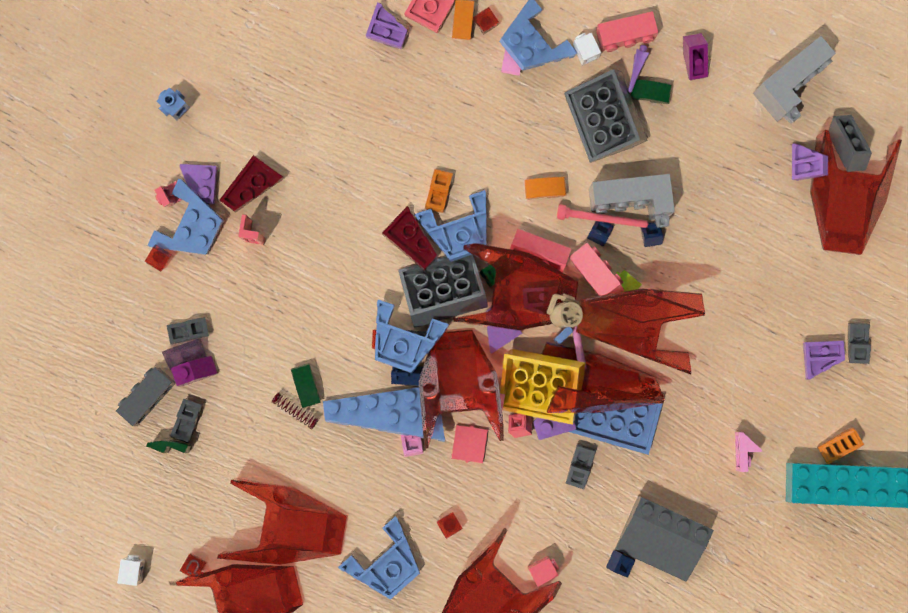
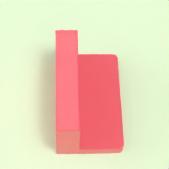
M242 214L238 237L246 243L264 245L265 237L259 232L251 231L252 220L247 215Z

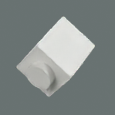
M583 33L575 38L576 40H574L573 48L577 52L581 65L583 66L599 59L601 52L593 34L589 33L586 35V33Z
M128 555L126 558L121 559L117 583L134 586L141 584L145 560L139 559L140 556Z

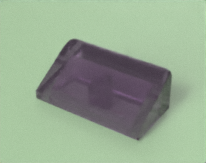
M195 339L162 351L170 370L172 367L207 357L201 339Z

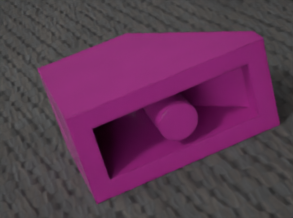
M702 33L683 36V55L689 80L708 77L707 41Z
M212 356L192 360L171 368L178 387H184L218 374Z

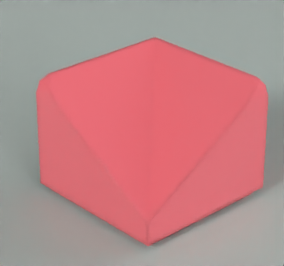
M518 413L509 415L508 433L514 438L532 435V417Z

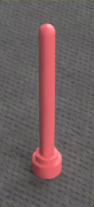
M562 204L558 206L557 219L559 220L572 217L646 228L649 225L646 220L570 210L569 207H566L567 205Z

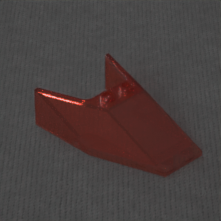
M824 130L816 136L815 151L828 156V175L811 178L810 187L823 250L862 255L887 202L902 140L898 139L887 146L886 164L881 174L875 175L840 170L837 167L829 130Z
M478 243L463 246L464 250L496 269L492 307L487 312L454 318L453 322L510 330H524L553 324L550 320V315L547 314V310L554 294H566L575 297L576 300L578 281L530 253ZM557 299L556 304L562 303L563 301H561V299Z
M642 288L580 300L583 318L581 323L576 326V333L691 375L689 352L658 350L657 344L663 323L705 316L702 293Z
M473 330L445 332L427 354L419 379L424 448H429L440 414L473 410L483 411L499 441H504V422L498 376Z
M546 342L541 353L542 355L577 361L575 348ZM583 350L587 369L584 371L582 389L576 390L558 386L548 406L547 413H600L664 403L665 399L655 376L601 354Z
M240 478L231 479L230 484L265 502L266 510L262 534L258 547L234 552L223 551L218 554L217 559L282 565L341 555L347 515L294 487Z
M504 528L458 576L442 613H539L555 598L562 583L557 581L529 593L521 592L494 565V559L508 531Z
M231 564L169 581V584L172 586L211 588L217 613H293L303 605L294 566Z

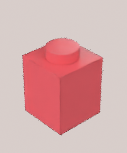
M548 556L528 566L538 587L559 576L556 572L559 569L554 558L550 560Z

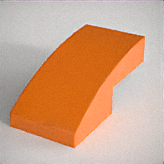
M456 0L452 38L471 40L474 1Z
M434 169L425 209H431L440 213L444 212L453 173Z
M565 177L525 180L526 199L567 196Z

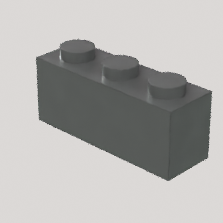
M833 116L828 135L846 171H865L872 152L853 116Z
M150 368L144 374L145 379L133 386L131 389L132 393L128 398L124 397L118 403L119 408L116 412L130 425L138 426L176 384L160 368Z

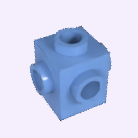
M169 87L158 96L157 102L161 105L158 109L166 116L170 114L176 121L190 108L183 101L185 97L178 90L174 92Z

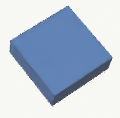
M570 327L565 328L553 341L560 345L573 330Z

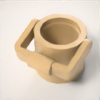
M554 294L547 314L550 315V320L556 327H575L581 323L583 318L582 303L575 300V297L566 294ZM557 299H561V301H563L562 303L556 304Z

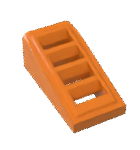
M849 428L817 448L825 462L830 464L862 447L864 443L854 428ZM849 435H850L851 439L853 440L854 444H852L851 441L849 440V438H848ZM840 440H844L845 444L847 445L846 449L844 448ZM834 443H836L841 452H837L833 445ZM827 447L830 448L834 456L831 457L826 450Z

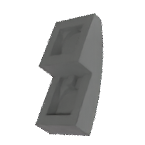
M205 317L167 325L170 345L209 336Z
M848 323L849 363L870 364L871 345L868 343L870 324Z
M183 399L176 416L177 420L170 434L171 438L189 444L201 412V404Z
M579 444L576 445L566 484L585 489L596 452L595 449Z

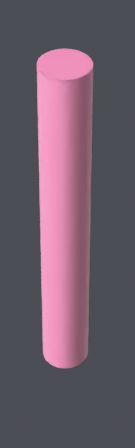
M577 325L572 327L577 361L585 362L580 328Z

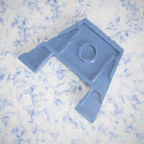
M528 0L499 41L522 71L543 66L545 63L558 62L564 58L569 57L570 59L577 54L576 50L567 40L552 49L530 23V20L542 11L535 0Z
M178 179L172 195L188 202L189 205L173 238L154 230L147 246L207 255L224 220L182 179Z
M485 190L469 195L475 214L437 226L431 209L415 214L418 222L450 262L487 250Z
M378 300L375 360L413 373L448 329L449 324L432 318L426 337L389 325L395 305Z
M396 516L382 528L395 544L365 570L354 556L351 555L338 567L341 571L365 583L390 600L420 574Z

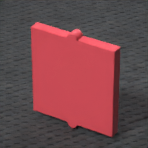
M456 425L451 459L464 460L466 463L469 461L483 463L488 430L474 428L473 425L470 427Z

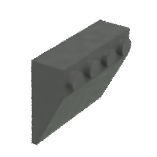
M612 69L564 93L590 163L648 141L631 95L628 92L622 71Z
M473 254L452 262L447 257L438 258L425 271L418 265L398 270L414 328L430 324L432 318L440 321L488 307L486 294Z
M638 496L615 549L687 582L704 553L714 530Z

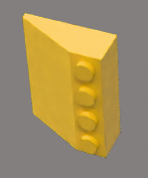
M516 349L509 350L504 354L500 394H505L502 410L573 425L584 380L585 362Z

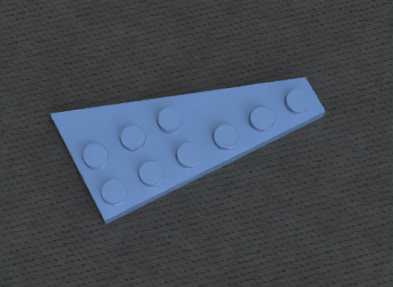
M437 385L323 401L326 422L445 442Z
M664 399L578 402L574 420L576 430L569 432L649 455Z

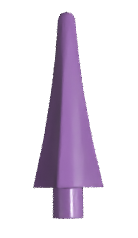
M641 45L640 49H637L636 54H634L632 76L628 88L630 93L649 55L645 45Z

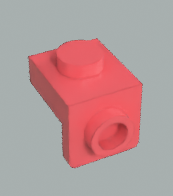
M177 181L168 186H160L154 190L157 194L155 195L156 200L163 207L173 206L182 200L172 195Z

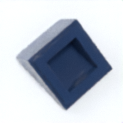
M595 221L587 239L604 246L614 226L607 222Z
M655 222L649 223L646 228L640 227L644 247L663 244L662 230L657 228Z
M614 550L606 568L628 578L636 560Z

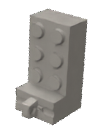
M820 36L764 81L753 93L754 96L777 122L784 117L792 124L801 116L796 106L802 100L796 92L833 62L831 58L836 54L835 51Z
M670 174L592 182L589 188L591 211H596L598 214L607 213L610 209H615V212L626 211L629 207H634V210H640L648 206L649 220H655L657 228L669 226L670 216L675 212Z

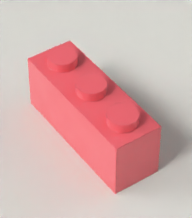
M652 11L598 24L596 33L601 51L607 50V52H612L622 46L629 48L639 42L644 44L653 42L658 35V29Z
M517 229L507 257L561 277L571 248Z
M586 243L570 255L569 258L602 301L608 304L624 292L621 285L624 282L617 273L615 275L611 273L612 267L606 260L602 261L599 258L601 254L595 246L591 248Z

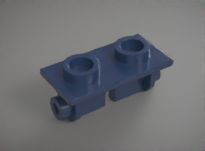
M418 366L413 373L392 367L391 384L430 386L431 367Z

